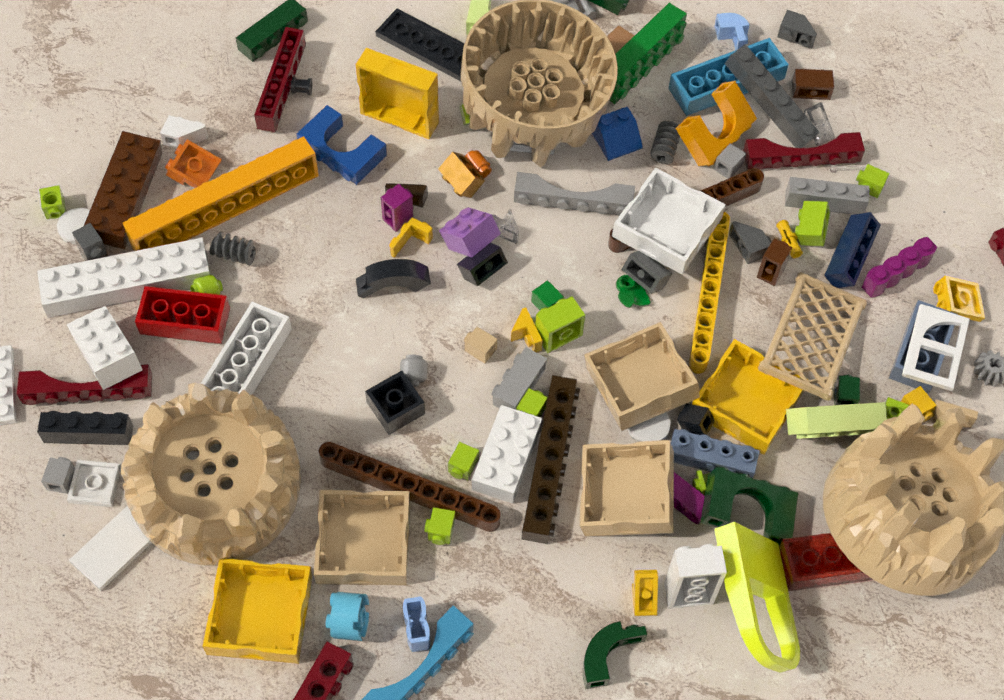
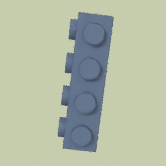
M674 429L671 440L674 450V463L712 472L716 467H724L731 472L747 474L750 478L754 477L760 450H756L748 445H736L728 440L713 439L708 435L693 434L685 429Z

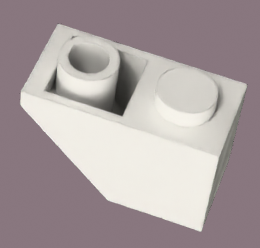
M170 115L160 132L163 145L177 148L179 144L184 145L187 139L196 144L208 138L205 124Z

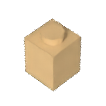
M476 327L473 332H468L464 338L465 352L484 364L497 350V338L479 327Z

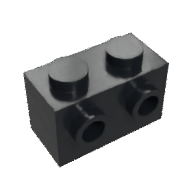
M490 242L475 256L465 257L457 263V266L464 280L479 286L505 266L508 261L501 247Z

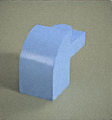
M720 13L716 15L714 27L718 40L732 39L735 50L748 44L747 34L750 25L743 16L736 13Z

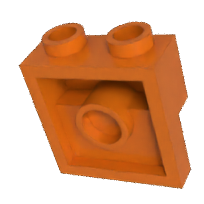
M187 139L184 145L179 144L174 153L177 155L175 159L170 158L165 166V169H167L166 176L182 185L187 183L196 188L205 182H209L222 159Z

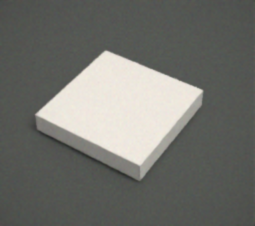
M77 460L67 497L68 503L112 507L121 473V464Z

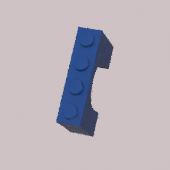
M326 105L296 133L297 139L304 136L314 150L317 161H322L332 171H337L345 180L357 185L387 156L386 143L371 134L352 151L338 152L332 150L327 146V142L343 127L342 114Z

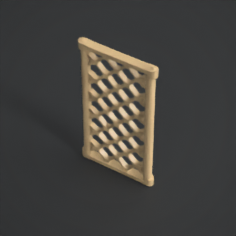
M799 272L795 279L796 284L766 356L759 364L758 370L829 401L833 396L832 389L862 310L865 309L867 301ZM813 292H821L824 298L816 299ZM800 294H807L812 301L804 302L799 296ZM840 300L843 307H835L832 301ZM826 302L831 309L823 310L819 303ZM814 305L819 312L811 313L807 306ZM794 308H802L806 315L798 316ZM839 311H846L851 316L850 319H843ZM832 313L838 320L831 322L826 314ZM821 316L825 324H817L814 317ZM808 319L813 326L805 327L801 320ZM796 322L800 329L792 330L788 323ZM841 325L846 331L845 333H838L833 326ZM821 328H829L833 335L825 336ZM814 330L820 338L813 339L808 332ZM802 333L808 341L800 342L795 335ZM790 336L795 344L787 345L782 340V337ZM835 339L840 346L831 347L827 340ZM823 342L827 349L819 350L815 343ZM810 345L814 352L806 353L802 346ZM797 348L801 355L795 357L789 349ZM785 351L789 358L782 360L776 355V352ZM829 353L835 359L834 362H826L822 354ZM816 356L821 364L813 365L809 358ZM803 359L809 367L800 368L796 361ZM792 363L796 370L787 371L783 364ZM772 366H779L781 370L774 368ZM824 368L829 373L828 377L819 376L816 369ZM811 371L816 379L807 380L803 372ZM814 383H818L822 388H820V387H818V386H816V385H813V384H814Z

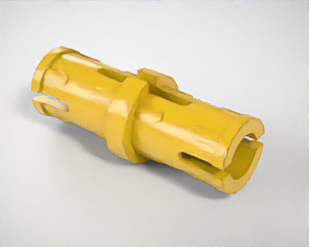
M787 220L779 221L776 227L782 236L781 241L793 247L790 256L793 259L802 256L803 251L797 242L798 237L796 233L792 232L789 222Z

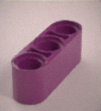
M674 472V508L693 523L700 524L705 496Z

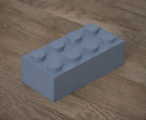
M918 300L908 321L889 379L915 389L921 386L926 393H930L932 385L903 377L902 372L919 305L923 304L946 312L950 311ZM955 325L935 326L929 329L923 338L948 345ZM920 348L915 369L938 376L945 355Z

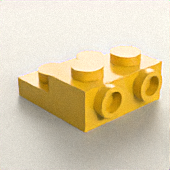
M946 275L935 283L933 292L938 297L936 307L977 322L985 319L979 283Z

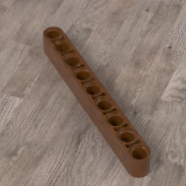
M753 168L705 188L701 192L726 204V207L760 192L764 173L760 169ZM611 229L608 247L612 252L619 253L632 248L619 240H615L616 238L612 237L613 229Z
M325 442L319 447L321 464L329 470L383 491H409L411 502L431 510L434 507L455 511V519L488 532H493L500 526L501 513L495 505L333 442ZM328 453L334 454L332 457H325ZM347 461H353V462H354V463L351 464V465H345V464H344V463L347 462ZM366 469H373V470H374V471L371 472V473H365V472H364ZM388 476H391V477L394 478V479L391 480V481H386V480H384V478H386V477H388ZM407 484L414 485L411 489L404 488ZM427 492L434 493L432 497H426L424 494ZM447 500H453L455 503L452 505H447L444 502ZM473 508L475 509V511L473 513H467L465 509ZM487 516H494L496 519L488 521L485 518Z

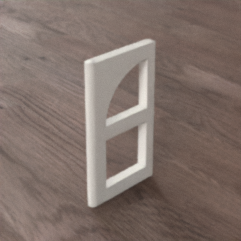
M920 304L902 376L952 391L970 318ZM935 326H960L955 347L923 338V336L929 329ZM920 348L953 358L948 379L915 369Z

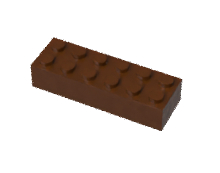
M122 131L84 223V226L91 223L104 245L125 250L128 237L123 222L139 215L162 156L161 140Z

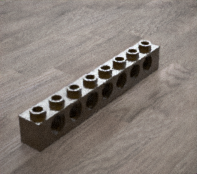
M552 375L521 540L548 544L549 537H554L556 524L552 523V518L558 515L559 504L555 503L556 496L561 497L563 484L559 483L560 476H565L566 464H563V458L568 457L570 448L566 441L567 438L572 437L573 425H570V419H575L577 406H573L574 400H578L580 388L576 387L577 379ZM564 399L567 402L561 403L558 400ZM562 418L564 421L558 422L555 419ZM552 437H558V438H560L561 440H559V441H554V440H552L551 438H552ZM554 456L557 459L549 460L547 457ZM546 475H550L553 477V479L546 480L543 477ZM547 495L550 499L542 500L540 496ZM543 515L546 519L538 520L536 516Z

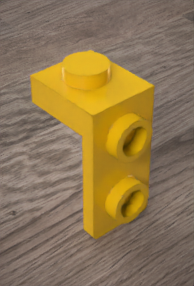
M412 217L408 223H404L399 235L391 240L389 244L391 256L395 258L411 236L429 245L433 239L432 227L428 223L421 222Z

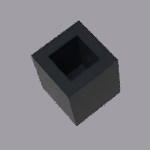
M687 403L677 419L681 429L688 430L697 435H708L715 422L709 408Z

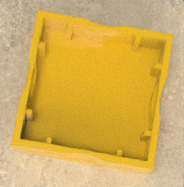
M365 48L355 64L357 83L360 89V114L430 139L439 124L438 73Z
M734 339L720 359L716 371L707 379L699 391L700 398L693 400L692 405L709 408L715 420L713 424L715 428L745 445L760 450L759 453L765 455L787 420L786 409L794 408L805 390L759 371V364L765 357L756 350ZM772 366L774 368L781 370L779 366Z
M219 559L213 588L214 600L208 614L202 645L206 655L299 664L313 578L311 567L281 563L260 564L237 559Z

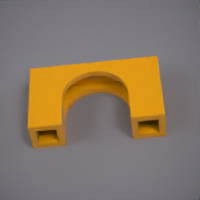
M736 81L722 83L711 94L722 112L724 121L722 132L717 138L710 133L700 115L687 117L675 128L698 166H711L715 164L716 158L729 144L738 141L741 138L740 135L744 131L749 130L752 127V123L757 119Z

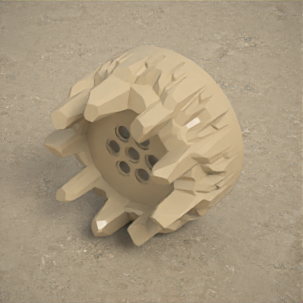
M516 0L488 11L473 25L467 35L463 48L461 82L464 87L463 104L466 113L470 115L469 128L478 130L486 127L488 131L493 132L491 151L496 158L505 157L514 142L532 147V160L540 168L545 165L551 150L560 142L567 143L571 147H581L587 141L588 136L595 131L600 117L605 113L617 81L618 67L616 55L606 34L595 22L578 10L549 0Z
M199 383L189 384L188 393L183 396L178 395V397L166 401L165 405H161V407L155 402L150 404L149 409L143 415V426L138 428L137 433L132 436L128 444V450L121 467V475L125 482L123 483L126 502L142 533L164 553L178 560L198 565H218L219 559L243 560L267 547L288 524L295 511L301 487V467L293 439L281 419L274 415L271 409L267 410L262 400L253 394L249 395L245 390H242L240 394L228 389L211 391L208 387ZM214 444L222 446L221 450L217 453L210 451V447ZM191 451L199 452L198 458L194 460L188 459V454ZM234 458L239 461L237 466L233 468L226 466L227 461ZM207 466H215L216 471L213 474L207 475L204 473ZM190 472L194 474L191 481L184 482L182 480L185 473ZM226 480L233 482V486L228 490L221 488V484ZM208 487L211 489L208 496H199V491L202 488Z
M911 404L898 417L884 420L873 432L862 434L844 451L826 478L823 490V509L827 525L837 545L847 558L863 573L873 580L903 593L934 596L952 592L967 584L998 549L999 542L1004 534V482L999 481L995 483L989 474L991 473L990 469L1004 450V440L990 438L976 450H973L957 440L965 423V414L961 408L946 410L932 426H922L925 418L916 405Z

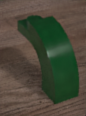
M621 621L605 626L595 634L586 649L582 671L585 690L608 686L610 676L607 667V656L617 647L645 642L647 637L646 626L630 625L623 630Z

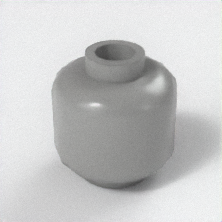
M406 355V358L401 360L400 371L404 372L413 387H417L419 383L426 381L427 361L420 355Z

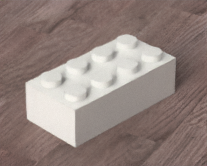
M106 306L67 324L75 343L103 390L143 370L135 352Z
M503 405L500 406L472 478V491L512 504L514 503L541 431L542 418Z
M706 544L701 546V548L683 546L674 551L664 582L668 609L714 604L727 573L722 546H715L714 544Z

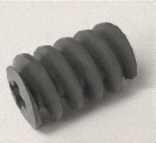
M663 121L658 125L650 152L651 157L658 163L671 164L674 160L680 138L675 129L678 124L675 122Z
M220 231L212 240L209 252L212 256L216 254L219 258L224 257L226 260L231 258L234 262L239 261L241 264L246 263L250 266L254 261L256 249L253 246V240H249L248 244H246V238L243 237L238 242V236L236 235L231 240L229 233L223 238V232Z

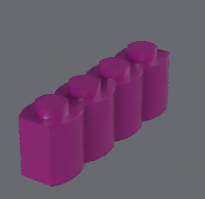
M929 237L918 239L913 246L902 249L898 256H892L886 259L883 265L870 269L861 288L870 298L880 296L886 288L894 287L901 279L913 275L916 269L926 267L933 258L937 246Z

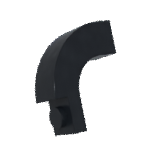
M389 259L373 263L365 267V274L356 278L357 293L363 299L385 287L401 286L417 292L431 284L428 266L408 259Z

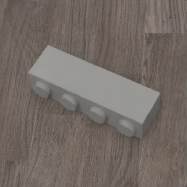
M790 177L786 188L785 206L802 208L804 201L828 202L830 212L846 214L865 213L869 203V186Z

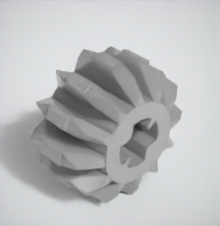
M992 350L987 353H981L974 362V373L978 374V380L983 379L985 385L990 382L993 387L998 383H1004V357L1000 356V351L996 354Z

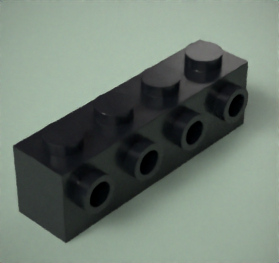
M58 411L41 412L37 433L43 443L128 445L132 438L133 424L129 415L122 412L104 414L102 412L81 413L72 411L70 413H60Z

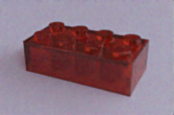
M831 533L783 539L779 546L788 591L873 580L847 558Z

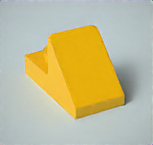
M525 307L522 308L511 331V342L524 338L526 345L537 353L542 351L543 340Z
M634 570V583H632L634 616L657 615V570Z

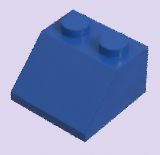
M628 106L600 117L592 135L608 161L643 149L636 119Z

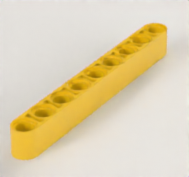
M726 212L723 213L720 224L715 227L707 240L688 364L689 369L696 374L706 371L711 354L730 224V216Z

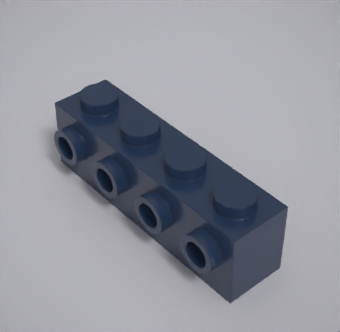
M871 212L854 214L849 218L824 274L830 284L836 288L855 286L881 226Z

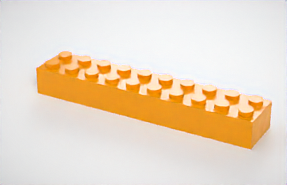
M303 136L285 146L274 149L264 156L257 157L245 165H240L238 168L224 173L209 182H205L199 187L186 191L178 197L169 199L157 207L150 208L136 217H131L123 222L130 245L134 251L187 241L319 176L316 154Z

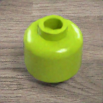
M207 275L194 279L190 290L192 292L220 295V292L223 291V285L215 276Z

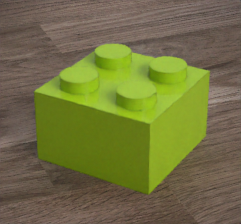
M573 296L567 299L563 298L549 308H542L536 314L535 326L543 340L542 346L545 351L549 353L583 336L585 313Z

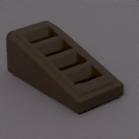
M386 183L385 193L388 189L395 187L397 184ZM400 184L404 189L407 188L412 193L413 206L423 208L428 196L427 185Z

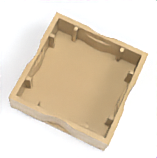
M661 322L633 333L624 340L610 343L584 354L587 370L621 431L700 398L698 381L686 362L677 353L672 339Z
M670 440L641 441L632 444L605 443L583 445V491L580 502V528L585 536L673 533L674 450Z
M320 490L318 507L319 535L316 542L314 562L316 584L407 585L410 517L409 491L362 493L352 490Z

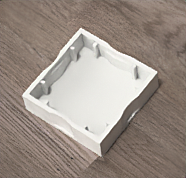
M655 168L641 186L635 199L626 206L615 221L612 237L683 274L722 219L726 204L701 191L686 186L680 180Z

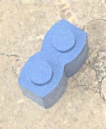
M421 596L404 599L403 614L408 646L412 652L428 650L430 647V630L427 623L425 602Z

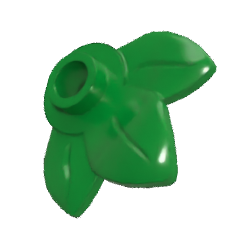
M622 275L617 279L618 298L625 307L631 308L633 304L638 306L650 304L646 290L630 276Z

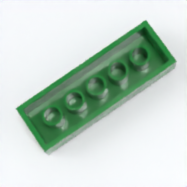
M669 2L615 54L618 67L617 81L610 102L616 104L620 99L623 100L631 88L634 89L643 77L648 76L654 66L660 64L665 55L671 53L676 44H680L685 36L683 33L687 25L686 12Z

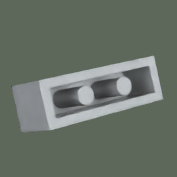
M527 347L524 348L522 353H517L513 361L514 365L511 369L508 368L502 377L503 381L500 385L497 384L492 391L493 405L498 408L503 405L516 410L528 388L533 390L547 369L546 357Z

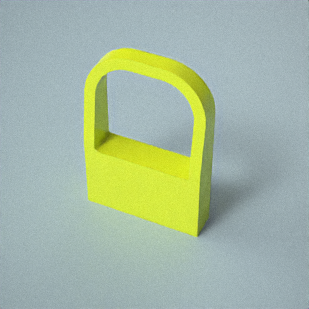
M736 522L714 529L717 546H722L727 571L724 578L725 589L738 629L748 650L765 668L779 673L795 669L800 661V646L778 543ZM753 595L763 598L766 602V607L780 645L782 658L774 655L763 640L759 629Z

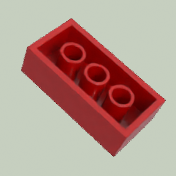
M144 286L135 324L140 335L222 344L230 305L226 295Z

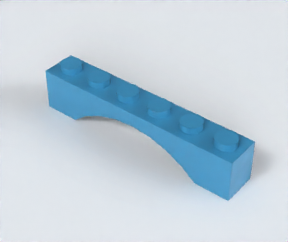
M452 606L437 621L433 646L422 664L408 677L395 684L371 689L362 700H408L414 693L418 694L425 687V681L430 676L434 677L442 668L441 664L446 659L451 660L455 656L458 646L462 642L466 644L474 634L473 622L455 606Z

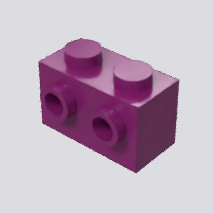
M400 184L388 189L381 196L382 219L395 232L402 228L404 223L409 222L413 217L414 209L412 193L407 188L404 189Z

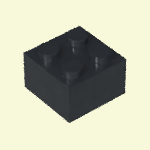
M402 370L365 391L367 404L388 435L425 414V402Z

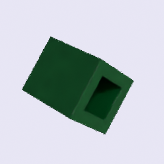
M848 374L838 375L834 384V405L858 404L860 401V377H853Z

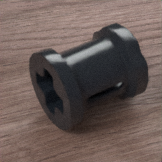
M292 77L291 93L302 92L311 95L312 78L305 80Z

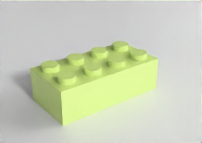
M885 402L786 409L788 435L796 434L797 439L865 434L873 432L884 420H887Z

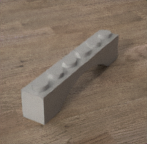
M517 172L514 202L524 205L532 204L541 207H557L560 209H573L582 212L590 211L620 216L626 206L634 200L635 186L615 183L597 191L574 192L553 186L537 174Z

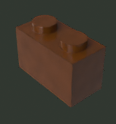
M795 69L792 78L794 99L831 100L834 91L833 70Z
M774 238L763 255L757 278L775 286L786 268L793 247L784 241Z

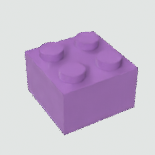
M469 207L461 210L458 216L448 221L439 230L449 250L469 257L475 256L501 234L492 214Z

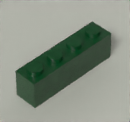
M296 0L285 1L235 37L238 50L254 62L280 43L285 27L299 29L308 22L306 8Z

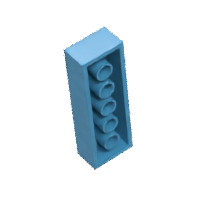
M770 38L748 46L777 82L785 79L789 64ZM735 51L671 74L668 89L686 116L717 105L711 94L722 83L736 81L743 95L749 93L725 65L726 61Z

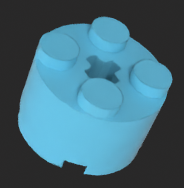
M348 592L331 594L330 606L332 608L331 614H327L326 628L330 629V636L333 639L362 641L361 637H365L369 622V612L365 610V605H369L367 594Z

